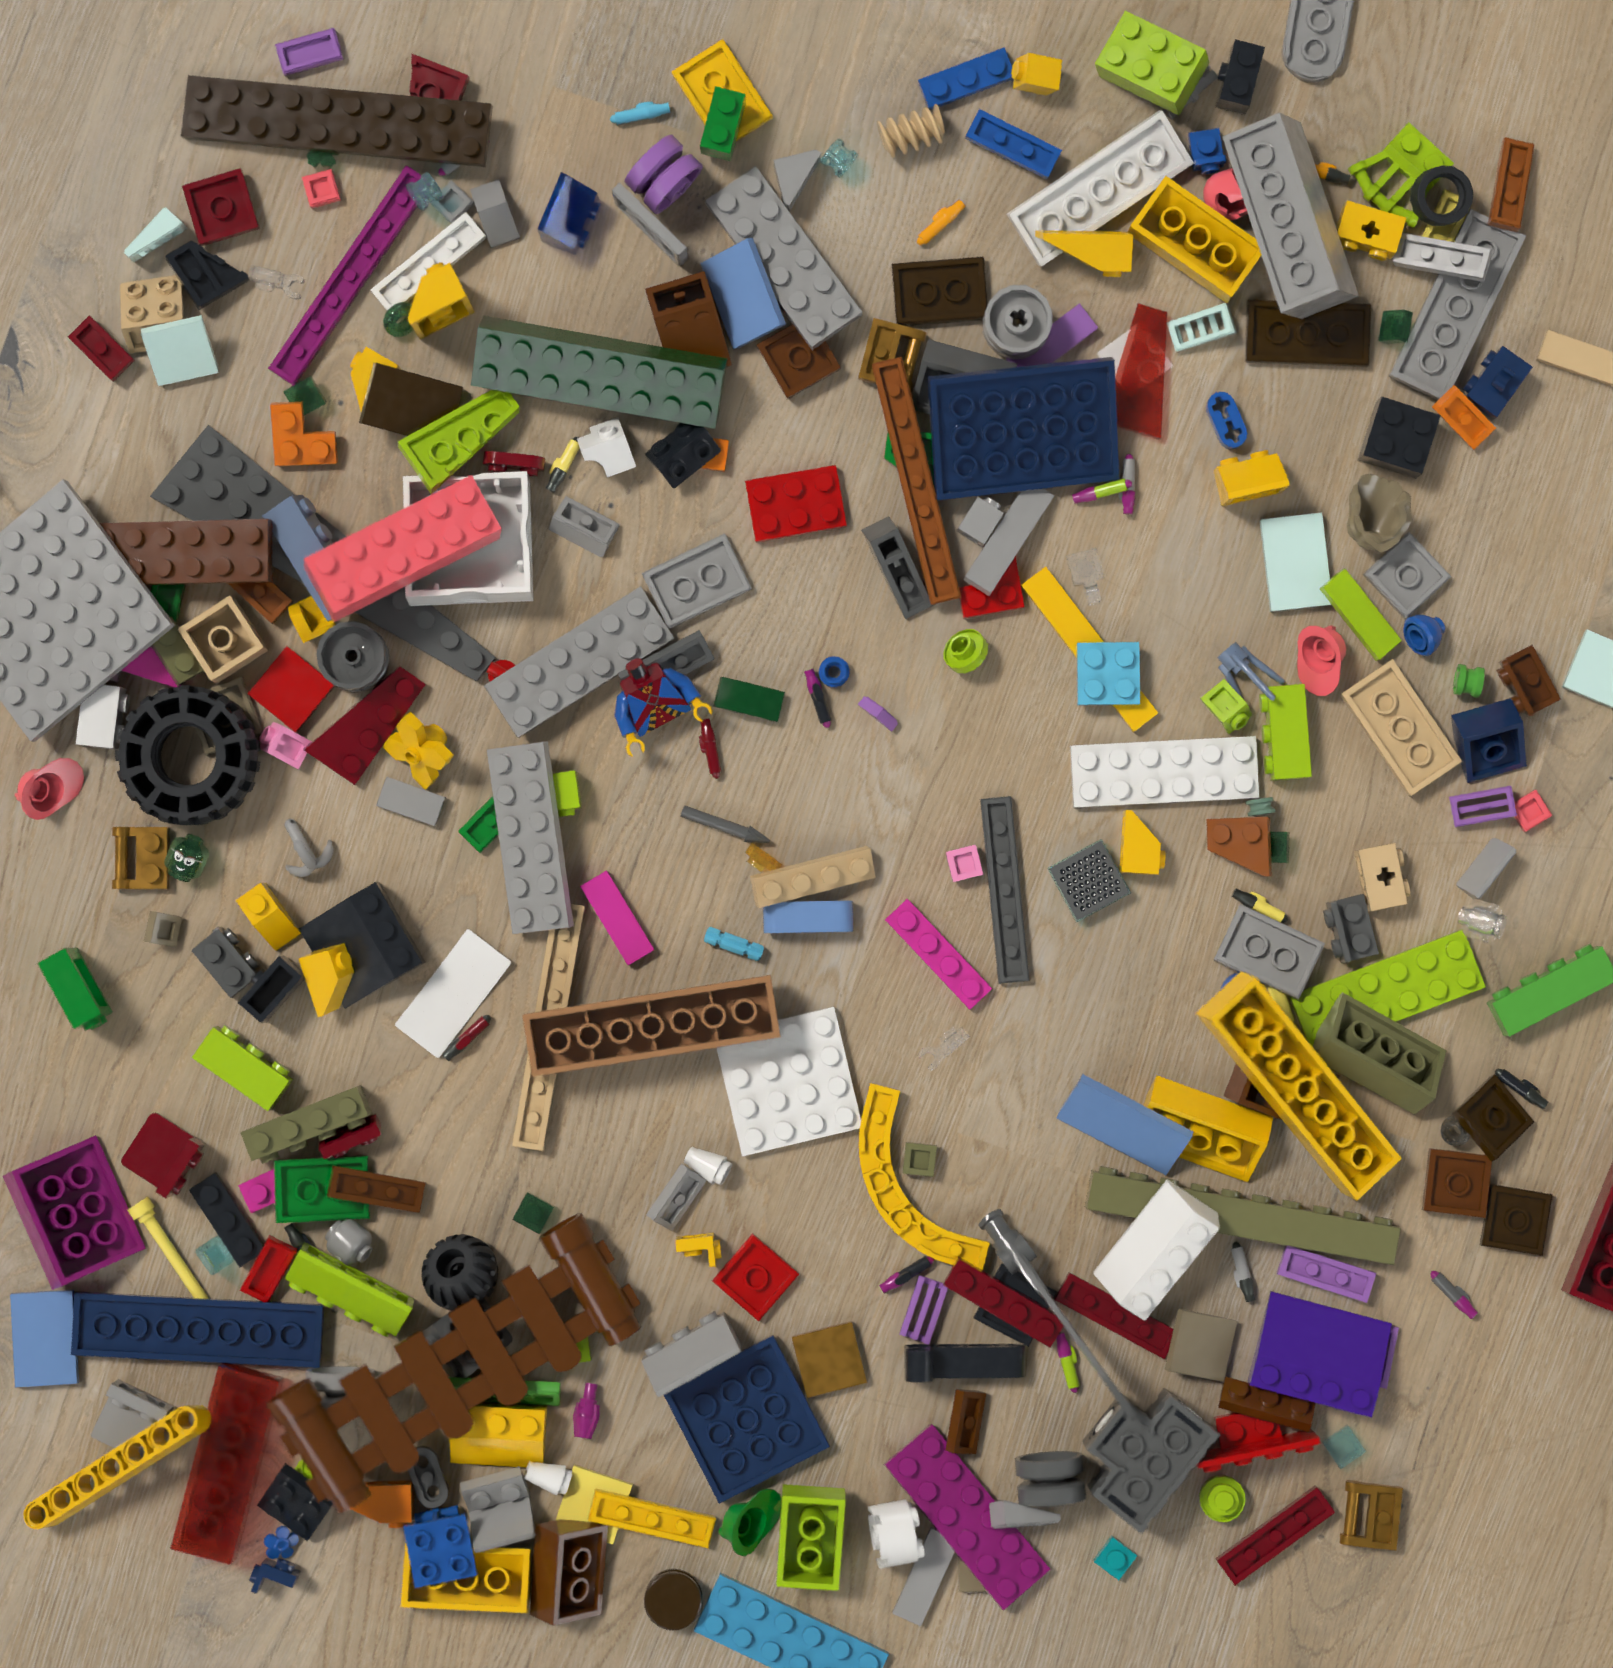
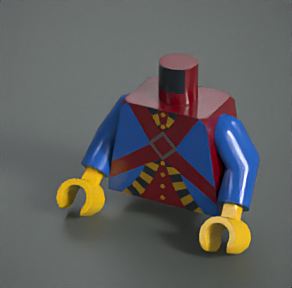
M640 658L633 659L626 665L629 677L620 682L622 692L616 698L614 715L622 737L627 739L625 750L629 756L633 757L629 748L633 742L640 745L642 753L645 750L644 743L636 739V733L641 737L692 710L689 706L690 704L694 706L693 715L698 721H703L698 715V708L701 706L706 707L712 715L713 709L711 705L699 699L701 697L700 693L686 675L672 668L663 669L659 663L646 667Z

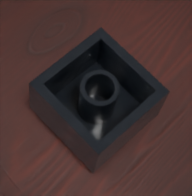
M1383 396L1380 397L1375 403L1357 460L1415 479L1423 474L1441 415Z

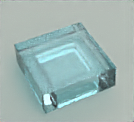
M1348 1425L1322 1441L1340 1469L1366 1452Z

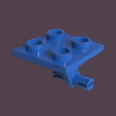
M458 1505L440 1509L437 1507L432 1508L430 1511L414 1513L415 1523L403 1526L415 1588L477 1576L466 1514H459Z

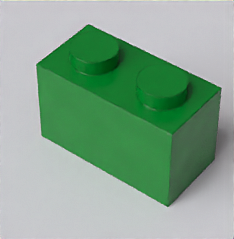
M715 86L700 143L701 154L731 162L746 105V95L744 93Z

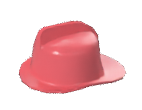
M1308 626L1302 629L1298 635V677L1301 683L1305 684V688L1316 696H1326L1334 692L1339 684L1341 662L1346 656V644L1342 636L1336 631L1335 626H1327L1325 628Z
M59 758L41 769H32L20 778L15 797L21 802L22 809L28 817L35 820L45 819L79 794L84 781L83 769L77 761L70 758Z

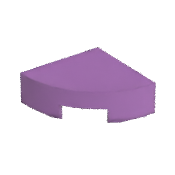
M864 696L858 703L863 710L891 732L898 725L897 720L889 712L868 696Z

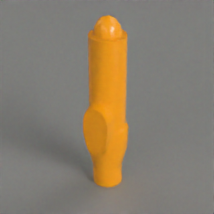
M959 199L953 205L939 210L933 216V222L918 235L917 244H927L949 223H952L966 207L964 203Z

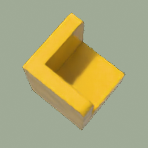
M312 596L288 606L290 619L303 643L326 633L328 629L336 625V621L326 620Z

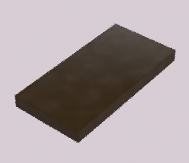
M1247 300L1245 363L1368 367L1371 304L1341 303L1301 319L1281 313L1277 301Z

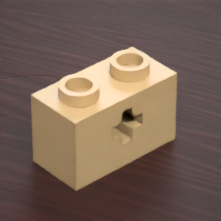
M1395 843L1354 851L1362 894H1364L1368 911L1408 904L1406 897H1410V887L1408 880L1402 879L1400 867L1404 866V858L1401 849H1396ZM1381 868H1383L1385 873L1389 872L1390 878L1385 881L1386 885L1383 881H1378L1377 875L1382 873Z

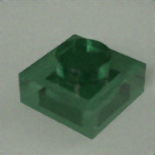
M1404 309L1383 311L1378 341L1385 344L1408 343L1413 312Z
M311 375L283 391L289 402L303 401L304 416L327 402Z
M1270 832L1272 863H1289L1290 832Z
M527 1192L512 1220L540 1234L555 1206Z

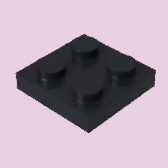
M285 1463L257 1506L269 1516L288 1527L293 1533L308 1541L333 1504L331 1500L328 1501L326 1498L318 1503L306 1482L308 1478Z

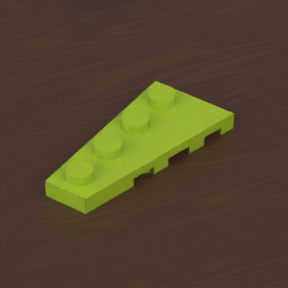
M490 390L398 441V448L432 495L520 412V406L509 392Z

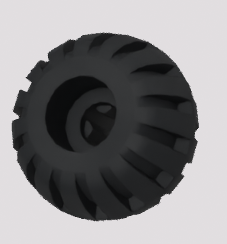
M456 1234L446 1237V1241L443 1239L435 1244L436 1248L434 1250L431 1248L426 1254L427 1259H424L421 1270L422 1283L427 1295L434 1303L447 1310H453L473 1297L476 1298L479 1305L484 1303L485 1296L490 1297L498 1279V1265L493 1251L482 1240L471 1235Z

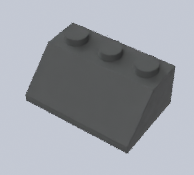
M928 339L912 396L915 411L930 414L928 377L1017 367L1018 363Z

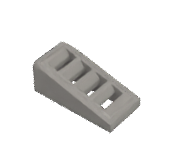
M1006 1500L993 1502L989 1505L991 1527H994V1529L1046 1526L1061 1521L1060 1514Z

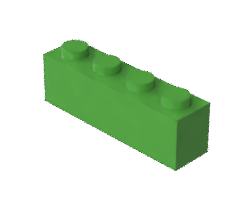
M1587 944L1574 951L1576 955L1574 958L1566 962L1564 958H1560L1548 964L1547 972L1539 976L1534 972L1519 980L1520 986L1512 990L1507 986L1492 994L1494 999L1487 1002V1005L1503 1036L1510 1037L1612 984L1613 965L1603 946L1592 947L1591 944Z

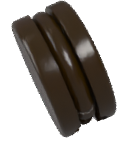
M667 1569L661 1571L650 1580L644 1596L645 1611L649 1619L662 1629L674 1631L686 1628L695 1621L701 1610V1587L698 1581L684 1570Z

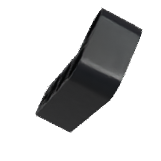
M910 1344L904 1346V1377L906 1382L925 1383L932 1382L934 1379L1022 1378L1026 1376L1024 1344Z

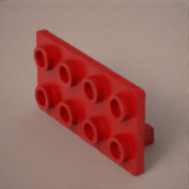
M1236 1412L1216 1416L1214 1421L1216 1430L1220 1434L1218 1437L1220 1448L1207 1450L1196 1467L1197 1469L1203 1468L1204 1472H1212L1222 1469L1221 1464L1234 1462L1235 1466L1252 1463V1458L1264 1456L1265 1459L1279 1458L1283 1456V1451L1295 1449L1296 1453L1309 1452L1314 1450V1445L1321 1444L1320 1437L1312 1429L1309 1432L1302 1430L1282 1435L1280 1424Z

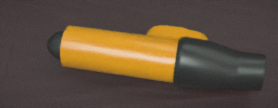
M1320 162L1319 165L1315 164L1319 178L1333 183L1348 185L1350 174L1339 171L1336 166L1329 163Z

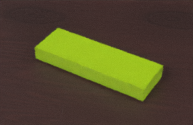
M1346 569L1340 570L1319 588L1375 661L1380 660L1402 641Z

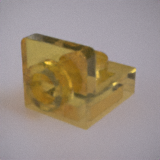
M751 843L745 851L750 856L746 862L760 872L764 868L771 871L782 866L780 862L754 843Z

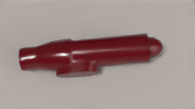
M710 718L703 719L702 722L700 721V748L702 753H706L709 773L712 774L714 779H718L722 770L716 746V737Z

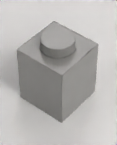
M977 497L958 527L957 532L983 548L1004 514L999 510L1001 505L989 497H985L984 500Z

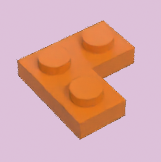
M303 401L274 402L270 404L275 466L337 464L336 431L305 432Z

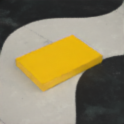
M723 39L671 71L672 76L704 125L706 124L715 86L746 95V105L736 141L773 119L771 112Z

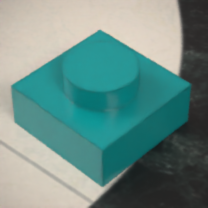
M1111 1535L1093 1561L1119 1581L1136 1559L1137 1554Z

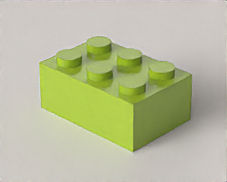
M1125 10L1094 64L1099 77L1179 116L1210 62L1206 49Z
M783 1484L776 1587L839 1591L845 1514V1488Z

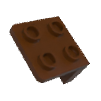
M1533 645L1499 661L1501 668L1496 671L1504 686L1511 685L1515 693L1511 700L1520 715L1525 713L1527 717H1531L1536 712L1561 700Z

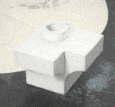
M618 417L589 427L591 434L577 438L584 461L593 460L599 462L603 466L607 477L636 467Z

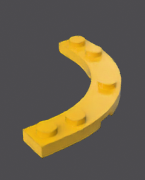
M870 1083L861 1117L858 1145L863 1179L876 1209L898 1236L921 1253L950 1265H954L957 1258L961 1257L983 1270L990 1244L989 1241L958 1234L936 1225L922 1215L903 1193L893 1171L890 1156V1133L900 1090Z

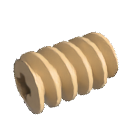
M934 104L933 114L928 107H923L921 118L915 110L911 111L910 121H908L904 114H899L898 124L889 117L886 120V128L880 121H877L883 147L892 158L895 157L897 147L901 149L903 154H907V147L910 143L918 151L920 140H923L927 147H931V137H935L939 144L943 143L944 124L937 104Z

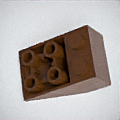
M705 271L645 289L662 347L728 358L727 367L732 366Z

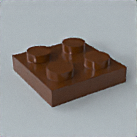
M793 324L757 344L759 352L787 400L841 369L826 341L811 350Z
M1429 1148L1422 1210L1486 1218L1492 1162L1483 1154Z

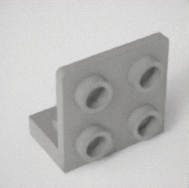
M118 1379L110 1385L106 1396L109 1398L97 1420L91 1437L116 1448L171 1413L174 1406ZM141 1445L139 1448L140 1456L143 1458L145 1451L144 1447Z
M521 1467L460 1482L461 1493L469 1511L473 1548L476 1553L535 1537L530 1491Z

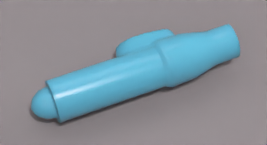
M639 103L634 109L615 112L610 117V121L618 125L647 118L652 119L670 113L669 103Z

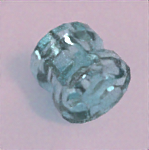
M838 138L825 152L820 162L824 166L833 168L834 174L840 178L855 162L858 153L855 150L847 149L844 141Z
M428 172L423 173L417 182L406 184L409 195L421 211L427 209L429 203L433 200L439 201L443 198L439 186Z

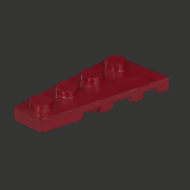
M398 666L369 691L363 699L354 704L334 724L332 723L303 750L355 785L426 684L401 666Z

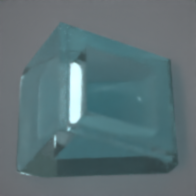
M215 1236L195 1250V1253L211 1275L217 1274L235 1261L219 1236Z

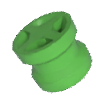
M1458 664L1454 676L1453 694L1469 693L1472 697L1479 698L1483 689L1485 669L1483 667L1469 669L1466 665Z

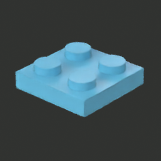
M1139 642L1076 644L1077 705L1140 704Z

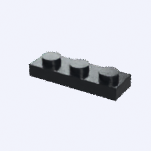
M217 1172L189 1189L239 1268L258 1256L264 1244Z

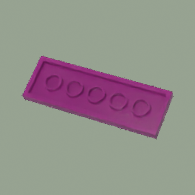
M930 1424L883 1465L1001 1610H1005L1044 1576L1050 1568L1016 1527L998 1529L991 1527L989 1505L995 1502L994 1499L956 1453L945 1451L946 1440Z

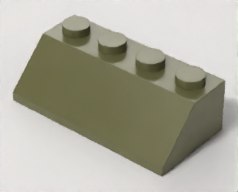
M1343 992L1339 995L1317 1031L1313 1044V1049L1328 1067L1414 1115L1435 1100L1447 1050Z

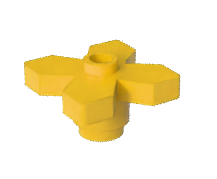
M409 712L396 726L398 732H395L386 740L383 748L395 760L407 761L410 764L412 777L424 789H427L439 777L438 770L443 769L454 755L445 746L447 736L441 727L436 724L424 726L413 713Z

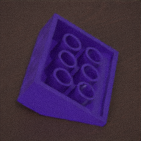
M1270 1291L1247 1381L1249 1385L1372 1418L1380 1389L1392 1323Z

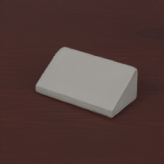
M565 496L552 517L549 530L593 554L603 557L620 524Z
M1492 838L1456 884L1457 887L1472 899H1480L1517 853V850L1497 838Z

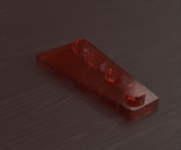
M1138 303L1115 375L1117 427L1160 440L1162 431L1167 312Z

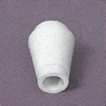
M693 1146L684 1159L685 1164L689 1165L690 1168L712 1185L714 1183L722 1185L732 1168V1163L727 1161V1157L697 1149Z
M529 1461L524 1479L556 1496L558 1493L565 1495L570 1484L572 1471L566 1469L565 1465Z

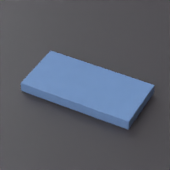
M1084 1074L1076 1083L1056 1117L1164 1175H1167L1193 1135V1131Z

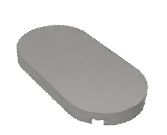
M1290 0L1282 45V58L1286 68L1293 76L1306 82H1319L1329 78L1337 71L1345 53L1354 0Z

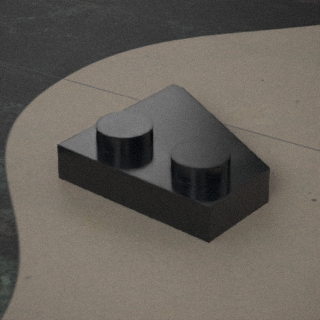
M192 240L165 256L166 261L198 310L250 281L247 273L238 271L228 265L224 259L215 254L208 253L204 247Z

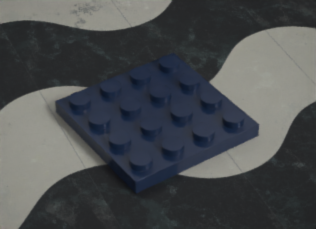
M774 1335L749 1346L731 1358L664 1394L719 1504L830 1447Z

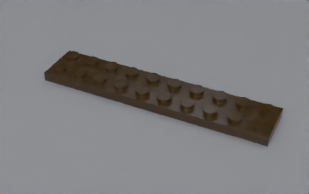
M188 75L181 137L191 140L486 167L493 106L491 103Z

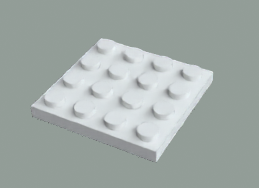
M834 1007L778 1020L779 1038L716 1047L742 1156L860 1128L861 1118Z

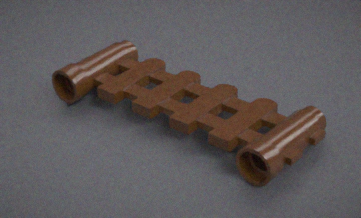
M582 1213L565 1219L539 1237L550 1259H555L558 1264L556 1268L537 1279L530 1265L527 1264L501 1280L510 1296L483 1312L478 1301L473 1297L471 1300L448 1312L447 1315L456 1329L430 1345L420 1330L393 1346L401 1362L376 1378L373 1377L366 1363L338 1379L347 1394L340 1400L324 1408L321 1403L323 1400L312 1379L308 1377L285 1389L266 1403L277 1424L283 1426L286 1431L279 1437L291 1457L300 1454L313 1476L306 1482L318 1503L325 1498L328 1501L331 1500L338 1514L352 1509L371 1495L363 1479L365 1478L364 1474L386 1461L393 1472L400 1473L409 1470L419 1459V1453L414 1443L439 1428L450 1439L464 1436L471 1430L474 1423L468 1410L494 1394L503 1405H513L524 1398L528 1390L522 1377L547 1361L557 1372H565L574 1368L581 1360V1352L576 1344L594 1332L602 1333L608 1345L613 1346L640 1330L641 1325L634 1315V1308L641 1303L630 1284L627 1283L623 1287L619 1284L608 1265L615 1260L603 1239L595 1243L592 1238L594 1233ZM571 1287L584 1310L563 1323L550 1299ZM523 1317L535 1341L509 1356L496 1332ZM469 1350L482 1373L455 1389L442 1365ZM414 1383L426 1402L427 1407L400 1422L387 1399ZM360 1416L373 1440L351 1453L338 1429Z

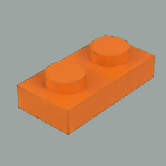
M1455 385L1432 406L1473 450L1496 429Z

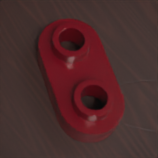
M484 451L483 465L489 466L488 471L493 473L507 472V469H516L519 472L527 471L528 476L537 477L538 472L545 469L546 458L527 454Z

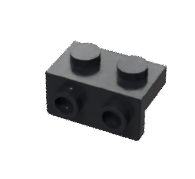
M679 423L668 436L655 442L645 455L663 475L672 488H676L719 454L721 449L704 427Z

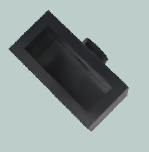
M1235 39L1230 49L1227 63L1222 62L1217 80L1222 81L1216 108L1243 115L1246 114L1251 104L1265 50L1264 46Z
M278 956L267 970L262 968L253 977L251 983L254 985L241 998L238 1004L260 1023H267L304 981L303 971L287 957Z

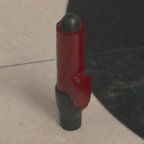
M484 1015L477 1019L450 1044L442 1055L450 1061L454 1056L465 1050L490 1025L491 1016Z

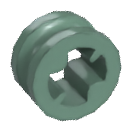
M1268 797L1246 801V805L1250 807V811L1247 813L1248 816L1276 812L1275 808L1271 807V802L1274 801V798Z

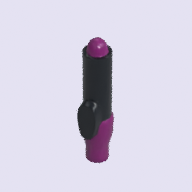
M814 669L804 672L807 688L820 724L825 728H829L832 719L820 681L816 677Z
M924 1256L901 1271L894 1273L879 1285L881 1290L885 1294L892 1289L902 1286L916 1275L930 1268L934 1259Z

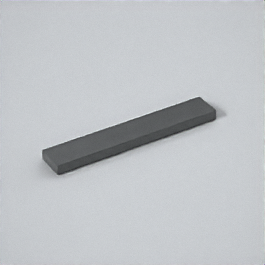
M1011 796L980 799L998 984L1029 981Z

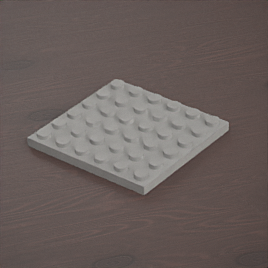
M66 480L60 481L0 532V701L28 739L36 742L175 626Z

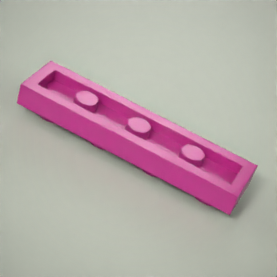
M908 899L885 919L969 1010L992 990L988 983Z

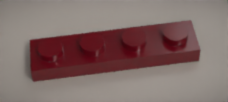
M961 1257L957 1258L943 1281V1286L1051 1348L1063 1328V1325L1053 1311Z
M1068 1272L1054 1298L1055 1301L1165 1360L1169 1352L1174 1328L1150 1315L1144 1321L1121 1306L1111 1294Z
M1315 1485L1215 1559L1236 1586L1333 1515L1335 1511Z

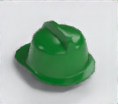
M765 1489L753 1496L748 1503H736L726 1511L718 1533L722 1538L731 1543L733 1551L737 1555L747 1556L751 1554L761 1540L775 1526L781 1514L780 1494L776 1490Z

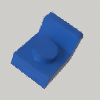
M1219 128L1188 133L1190 155L1194 162L1192 164L1193 172L1201 170V173L1204 175L1219 172L1220 168L1224 167L1227 161L1226 155H1223Z

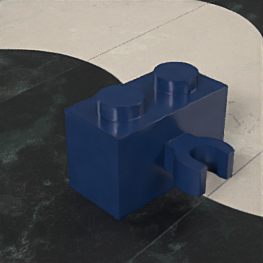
M1504 346L1500 347L1496 352L1492 349L1488 352L1480 364L1484 367L1480 375L1477 377L1473 374L1462 389L1467 392L1465 396L1490 421L1498 417L1533 368Z

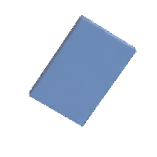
M747 238L700 263L703 271H705L711 293L733 349L741 348L786 325L753 238Z
M74 1289L11 1293L15 1387L78 1384V1356L71 1355Z

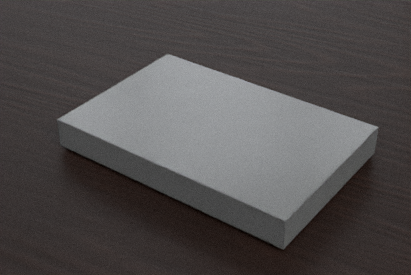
M619 182L612 189L615 205L678 266H682L688 260L687 247Z
M725 533L642 573L668 629L752 590Z
M1240 904L1213 961L1237 972L1242 971L1252 975L1260 983L1299 1000L1325 943Z

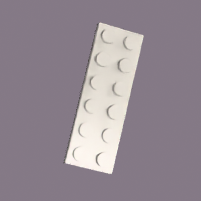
M1159 110L1007 213V216L1038 266L1042 267L1063 251L1035 237V230L1095 231L1157 189L1165 176L1171 179L1194 164L1164 112Z
M1256 736L1070 746L1073 808L1259 798Z

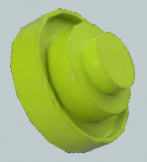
M965 629L957 632L949 639L943 651V658L953 671L965 674L978 668L985 660L988 653V643L982 634L975 629Z
M1216 1475L1209 1478L1202 1485L1199 1493V1502L1202 1510L1209 1518L1218 1522H1228L1237 1518L1243 1511L1246 1502L1245 1492L1240 1483L1226 1475Z

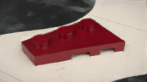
M412 54L410 96L462 100L470 80L469 75Z

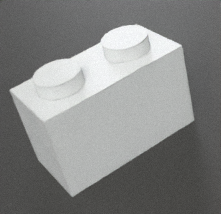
M103 685L80 704L76 737L77 745L119 750L120 740L117 737L120 729L125 728V725H122L123 713H127L129 708V695L126 694L125 688Z

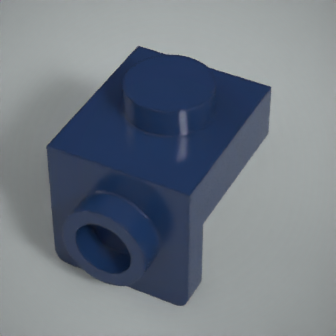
M266 1558L261 1565L256 1564L251 1573L249 1582L254 1583L251 1592L257 1594L265 1578L293 1588L301 1571L295 1569V1564L288 1560L278 1559L274 1561Z

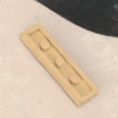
M868 846L750 876L755 905L758 908L876 878L871 849Z

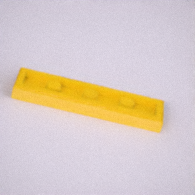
M596 1488L587 1518L591 1522L704 1548H709L716 1517L713 1515Z

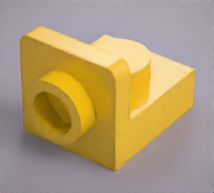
M713 1233L676 1236V1252H683L684 1256L702 1255V1250L708 1249L709 1267H716V1259L722 1258L720 1240H714Z

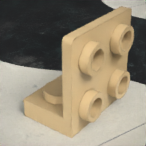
M176 275L120 284L121 330L130 354L146 351L141 336V328L185 319L183 311V285Z

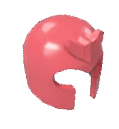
M1233 168L1215 173L1207 180L1203 189V200L1207 205L1230 221L1248 214Z

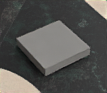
M1410 532L1401 538L1399 543L1394 545L1363 574L1404 619H1407L1451 578L1448 572Z

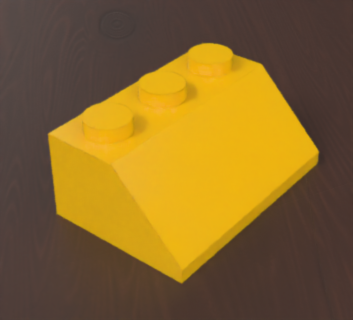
M443 262L434 264L426 270L427 274L421 276L407 318L420 340L475 313L450 263L446 265Z
M479 1403L468 1410L474 1422L471 1430L460 1438H449L450 1463L525 1468L529 1461L544 1463L548 1406Z

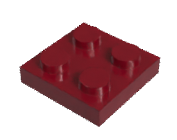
M241 168L182 185L200 246L260 229Z

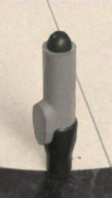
M1235 1241L1231 1248L1236 1270L1233 1271L1237 1288H1241L1244 1294L1245 1301L1251 1302L1256 1300L1253 1280L1250 1276L1243 1246Z

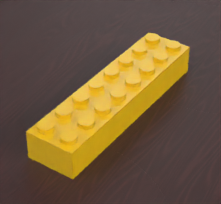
M1240 971L1195 1013L1341 1193L1358 1201L1402 1159L1256 977Z

